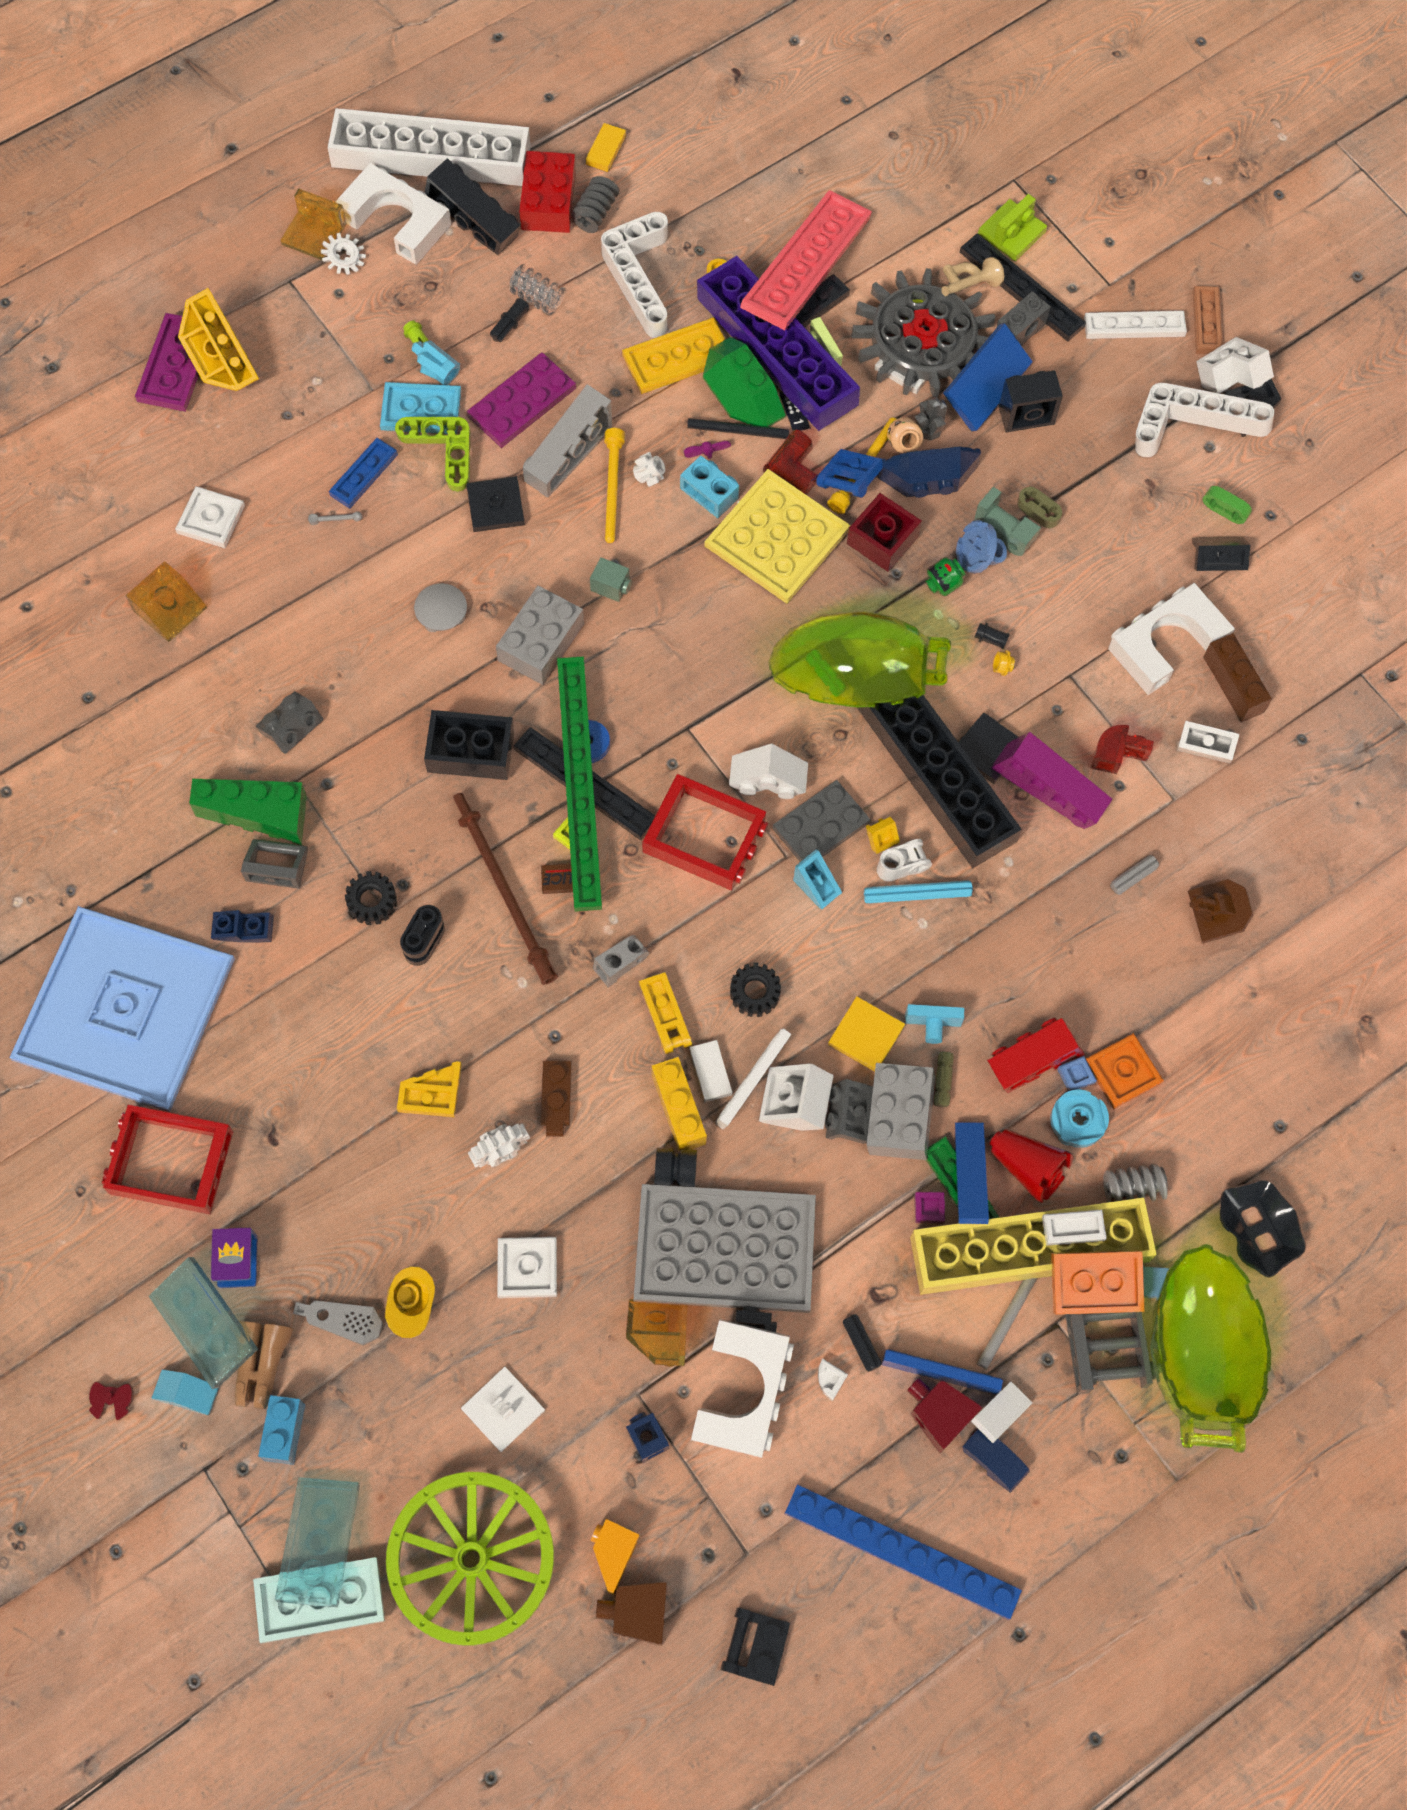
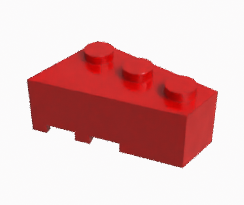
M1056 1018L1049 1019L1041 1025V1030L1034 1034L1027 1032L1016 1039L1017 1043L1009 1048L1003 1046L991 1054L993 1057L987 1061L1007 1093L1038 1079L1039 1075L1051 1068L1054 1070L1058 1069L1059 1066L1063 1065L1062 1062L1076 1055L1077 1059L1085 1056L1063 1018L1058 1020Z

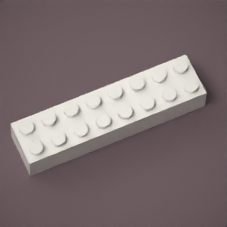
M338 108L335 109L328 143L331 167L364 170L371 163L378 168L385 169L388 173L427 177L448 158L453 164H458L464 174L471 180L522 186L526 151H530L531 148L529 127Z

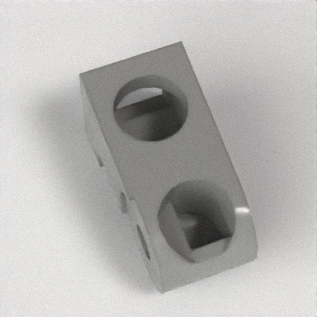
M632 935L594 958L593 970L609 988L617 982L618 978L630 971L631 968L643 962L649 955V952L639 939Z

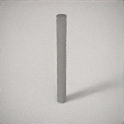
M1038 1278L1022 1281L979 1358L978 1366L985 1370L988 1369Z

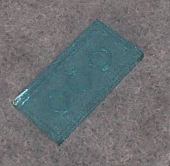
M188 1257L149 1295L155 1307L212 1389L219 1388L258 1350L194 1257Z
M298 1477L275 1595L276 1602L338 1608L360 1488L358 1482Z

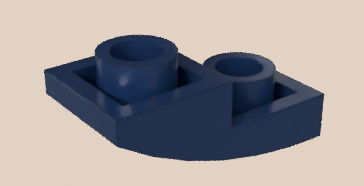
M239 910L213 912L211 939L244 943L272 942L274 916L270 912L243 914Z
M979 1429L962 1446L963 1452L986 1469L987 1476L1010 1493L1030 1472L1025 1463L1001 1440L997 1439L992 1443Z

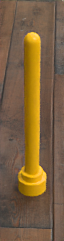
M891 417L865 455L877 456L888 439V428L896 418ZM848 479V481L855 483L856 481L854 479ZM843 490L834 492L827 501L828 507L837 514H844L850 506L851 492Z
M619 428L607 429L604 436V443L609 449L605 541L609 544L615 541L619 450L625 443V432Z

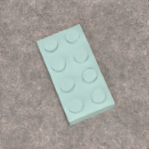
M377 1557L253 1579L259 1642L261 1644L385 1621Z

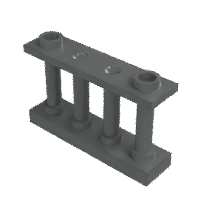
M1142 1312L1065 1314L1077 1394L1090 1393L1094 1389L1093 1385L1097 1384V1381L1140 1378L1141 1388H1148L1153 1384L1152 1379L1156 1378L1154 1362L1149 1361ZM1130 1318L1133 1336L1093 1340L1090 1337H1086L1084 1325H1087L1088 1322ZM1135 1348L1138 1366L1105 1369L1090 1367L1089 1355H1092L1094 1351Z

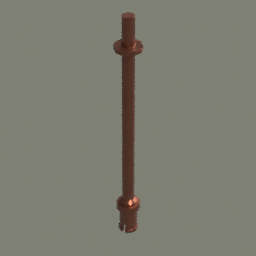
M457 793L453 796V799L462 815L458 823L460 827H468L529 950L527 957L529 964L534 966L542 985L550 984L558 978V975L548 959L549 952L546 948L539 947L477 823L481 818L480 812L471 811L463 793Z

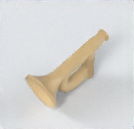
M994 257L984 260L982 270L968 262L955 266L948 264L944 266L943 272L950 285L942 287V294L948 296L981 282H987L992 287L1000 286L1004 281L1003 267L999 260ZM962 273L971 274V276L963 278L961 280L958 278L957 275Z

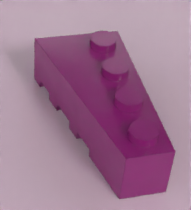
M1030 731L1009 742L991 767L1001 776L1069 819L1077 827L1083 829L1097 824L1112 801L1110 796Z

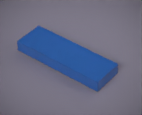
M376 438L329 490V495L350 509L398 456L397 450Z

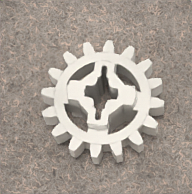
M503 1124L481 1135V1140L477 1143V1146L470 1149L471 1151L468 1152V1155L475 1168L478 1166L481 1168L486 1164L496 1167L518 1155L517 1151L521 1148L520 1146L526 1144L530 1136L523 1124H516L513 1127Z

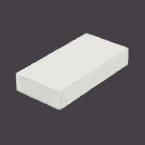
M717 1040L690 1047V1054L704 1102L731 1096L732 1090Z
M1102 1210L1044 1214L1042 1216L1046 1246L1106 1240Z
M1010 1382L971 1422L994 1443L1030 1407L1032 1402Z

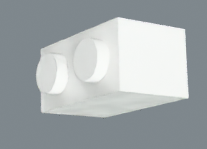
M1185 721L1177 751L1230 764L1234 756L1239 734Z

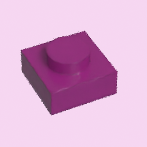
M915 1192V1223H944V1192Z

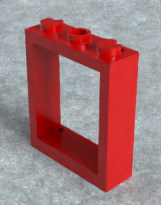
M676 774L642 841V851L645 854L732 891L735 884H740L745 876L746 869L743 867L747 859L752 861L758 846L755 843L758 837L763 838L769 823L766 822V811L680 774ZM684 793L752 822L729 871L661 842Z
M127 1105L126 1112L122 1113L121 1119L118 1122V1128L120 1129L118 1139L112 1142L110 1148L112 1159L109 1168L106 1167L103 1172V1188L110 1195L211 1215L234 1133L229 1124ZM140 1122L213 1136L195 1200L121 1185Z

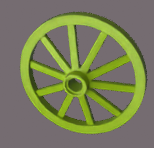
M462 1472L448 1475L420 1490L409 1500L397 1517L391 1530L386 1552V1570L389 1586L402 1613L414 1626L430 1637L460 1646L491 1643L508 1636L524 1625L542 1603L549 1588L554 1568L553 1539L547 1520L539 1506L518 1485L503 1477L483 1472ZM467 1486V1541L463 1539L435 1499L441 1493ZM477 1486H483L507 1494L508 1498L480 1540L477 1541ZM516 1502H518L531 1517L536 1530L486 1548ZM425 1504H428L456 1544L457 1549L406 1532L415 1515ZM540 1540L541 1565L539 1575L490 1560L494 1556ZM403 1541L453 1558L452 1561L401 1576L400 1552ZM470 1551H476L480 1555L479 1563L472 1568L466 1567L464 1565L465 1555ZM457 1570L428 1610L422 1615L411 1602L404 1586ZM486 1570L535 1584L531 1595L516 1613L510 1608ZM466 1577L464 1632L449 1630L431 1622ZM478 1577L507 1620L492 1628L474 1632L476 1578Z

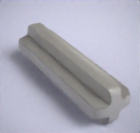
M1153 855L1147 856L1114 879L1110 884L1111 889L1117 895L1122 894L1155 871L1159 866V862Z

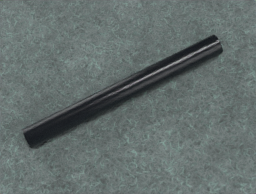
M688 418L687 428L787 440L789 436V429L694 418Z

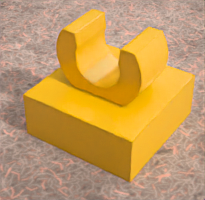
M891 817L886 819L880 818L878 823L872 826L866 825L871 849L876 854L900 843L896 823Z

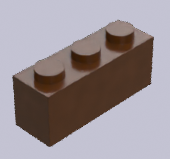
M1234 633L1210 642L1203 658L1239 720L1244 722L1265 713L1272 698Z

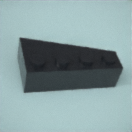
M447 158L427 176L425 194L434 201L446 205L450 216L455 218L457 226L464 231L470 229L473 237L492 252L499 255L518 237L521 225L516 217L502 209L499 202L495 198L489 197L482 190L478 182L466 176L458 164H453Z

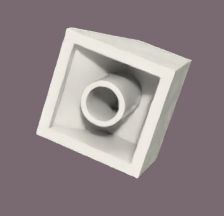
M813 1064L769 1067L759 1121L801 1131L823 1129L833 1075Z

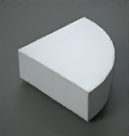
M822 1359L818 1369V1382L825 1396L833 1401L848 1374Z

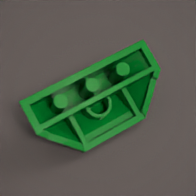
M729 337L709 349L702 378L730 418L751 425L770 427L786 417L774 383L745 343Z

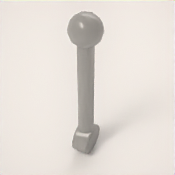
M359 511L348 515L318 517L316 514H311L308 517L311 525H317L322 521L353 519L358 522L362 520V514Z

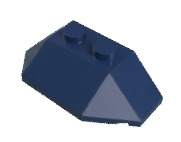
M959 446L903 453L890 459H882L883 469L878 473L877 478L906 497L915 496L922 498L932 494L948 495L957 492L977 469L981 450Z

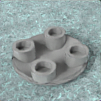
M444 583L433 584L419 593L415 600L414 611L418 621L425 626L426 630L429 632L444 631L465 621L467 602L465 596L458 588Z

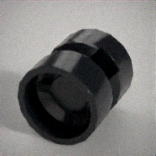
M657 1147L654 1185L671 1186L673 1181H677L679 1186L695 1187L697 1150L681 1149L678 1154H675L673 1148Z

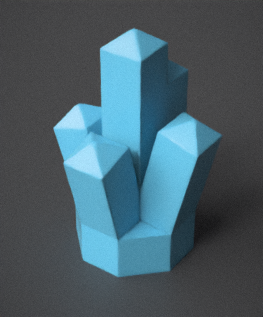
M431 340L424 342V344L421 341L413 343L411 350L417 354V362L421 364L420 373L438 380L443 385L450 384L460 371V363Z

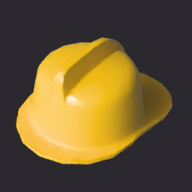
M420 1267L402 1269L395 1275L387 1291L385 1318L388 1327L401 1338H413L420 1335L425 1330L429 1321L435 1285L430 1274Z

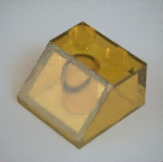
M165 561L126 595L132 610L168 642L207 609L206 604L184 577Z

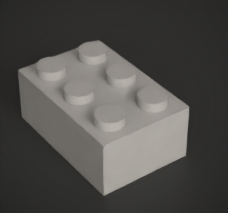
M537 586L496 645L498 661L543 685L556 667L557 658H562L583 627V609Z
M876 1063L867 1137L869 1155L927 1160L935 1086V1074L932 1067Z

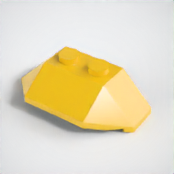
M207 288L187 299L178 338L202 381L213 386L239 391L259 380L252 362L210 289Z

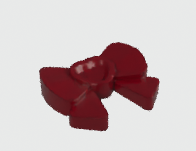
M94 1382L89 1392V1400L92 1405L89 1412L96 1419H100L105 1404H114L116 1420H121L129 1414L127 1408L131 1405L134 1397L132 1386L124 1384L120 1387H105L100 1382Z

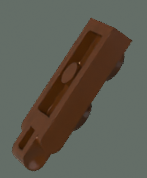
M543 1061L541 1126H546V1137H564V1126H570L571 1061Z

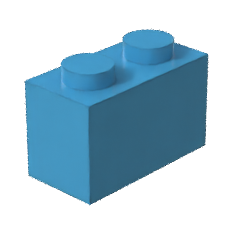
M270 1395L258 1455L263 1461L294 1465L305 1404L300 1399Z

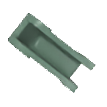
M992 487L979 502L974 521L980 520L991 524L996 531L997 538L1004 542L1007 551L1016 556H1022L1039 536L1041 527L1027 517L1020 521L999 507L998 504L1002 492Z

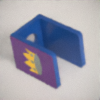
M252 1228L212 1229L211 1280L217 1281L219 1288L256 1286L258 1236Z

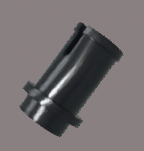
M986 622V624H979L974 638L979 639L978 642L980 643L985 641L1004 649L1010 634L990 627Z

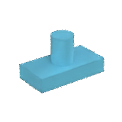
M908 1004L905 1012V1024L926 1025L925 1042L931 1044L942 1042L943 1026L961 1027L964 1020V1008Z

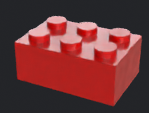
M526 151L519 211L521 230L570 233L576 178L575 154Z

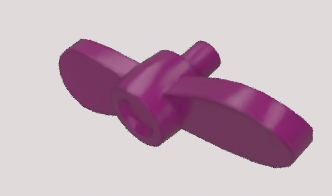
M707 441L702 443L701 446L687 447L683 453L686 458L704 454L708 459H711L713 451L727 449L731 447L730 441H722L711 444V442Z

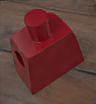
M918 1378L907 1390L919 1402L911 1412L912 1417L940 1454L982 1409L979 1404L943 1380L931 1390Z

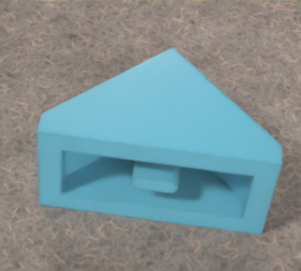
M818 850L813 851L795 866L793 881L820 909L826 907L842 893Z
M162 1369L151 1399L209 1416L219 1386L186 1373Z

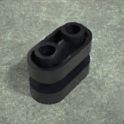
M423 905L418 908L401 936L400 945L404 957L411 965L420 966L427 963L444 935L445 926L441 912L437 907Z

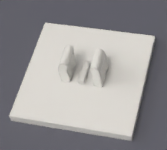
M506 1367L499 1371L461 1407L462 1411L500 1452L506 1449L545 1411Z

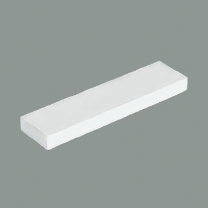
M1184 311L1085 313L1084 316L1086 339L1185 337L1187 332Z
M784 1028L774 1036L716 1119L715 1124L722 1130L729 1125L791 1036Z

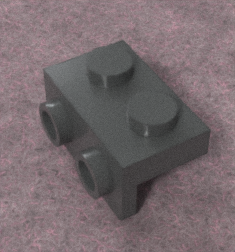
M294 691L286 696L282 703L272 712L266 714L256 725V728L262 735L272 740L281 752L286 754L321 723L323 717L311 700Z

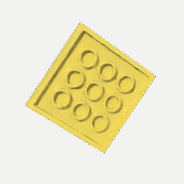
M767 469L705 540V547L788 604L845 537L850 525Z

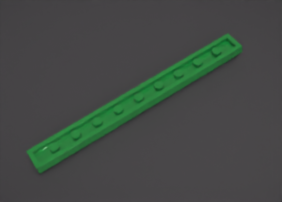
M584 656L557 658L574 911L602 910Z

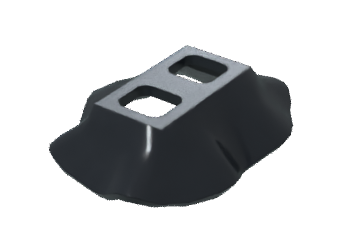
M1257 1180L1225 1189L1222 1192L1220 1221L1222 1226L1236 1237L1237 1254L1247 1266L1270 1278L1304 1254L1306 1243L1297 1212L1273 1183L1267 1180ZM1251 1207H1255L1262 1217V1222L1253 1226H1247L1241 1213ZM1269 1233L1276 1243V1248L1263 1253L1257 1246L1255 1238Z

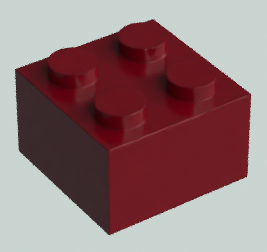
M879 493L849 527L847 545L889 572L919 537L922 520L882 493Z

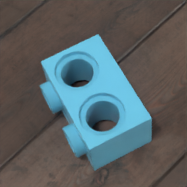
M701 455L680 475V489L716 518L723 515L739 499V485L732 476L725 475L713 461L706 460Z

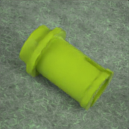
M415 320L409 321L403 327L404 336L409 338L412 343L421 341L424 344V342L429 341L421 330L422 325Z

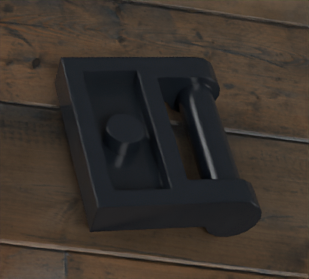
M737 1607L734 1615L737 1620L726 1661H722L720 1670L774 1686L790 1623ZM752 1622L758 1625L747 1667L738 1665L748 1623Z

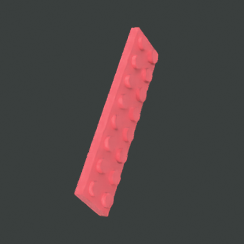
M829 190L744 297L740 308L786 330L869 221L872 211Z

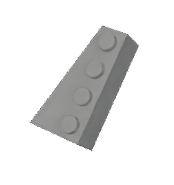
M587 384L534 454L525 461L523 465L524 482L548 498L603 440L605 431L612 428L611 400Z

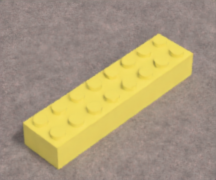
M1144 1198L989 1219L988 1224H952L913 1230L910 1237L920 1295L1052 1276L1051 1253L1142 1251L1143 1263L1150 1262L1157 1255ZM1102 1210L1106 1233L1105 1241L1046 1246L1042 1220L1044 1214Z

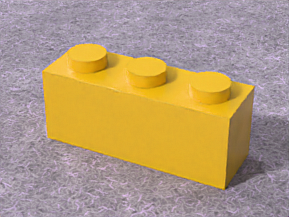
M679 1057L652 1065V1078L678 1152L681 1149H695L706 1145L707 1135Z

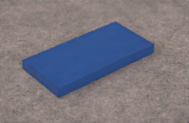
M1005 323L999 324L943 394L971 432L977 431L1000 403L1005 379L1014 375L1022 376L1033 361Z

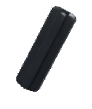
M854 1314L845 1318L843 1325L866 1371L871 1372L878 1369L882 1362L859 1316Z

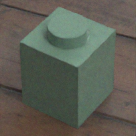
M600 557L590 577V591L619 602L623 594H628L632 585L629 568Z

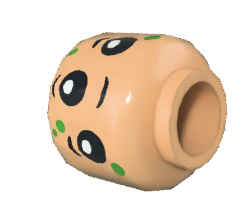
M901 417L890 424L887 438L892 447L897 452L903 454L917 451L923 442V432L914 420Z

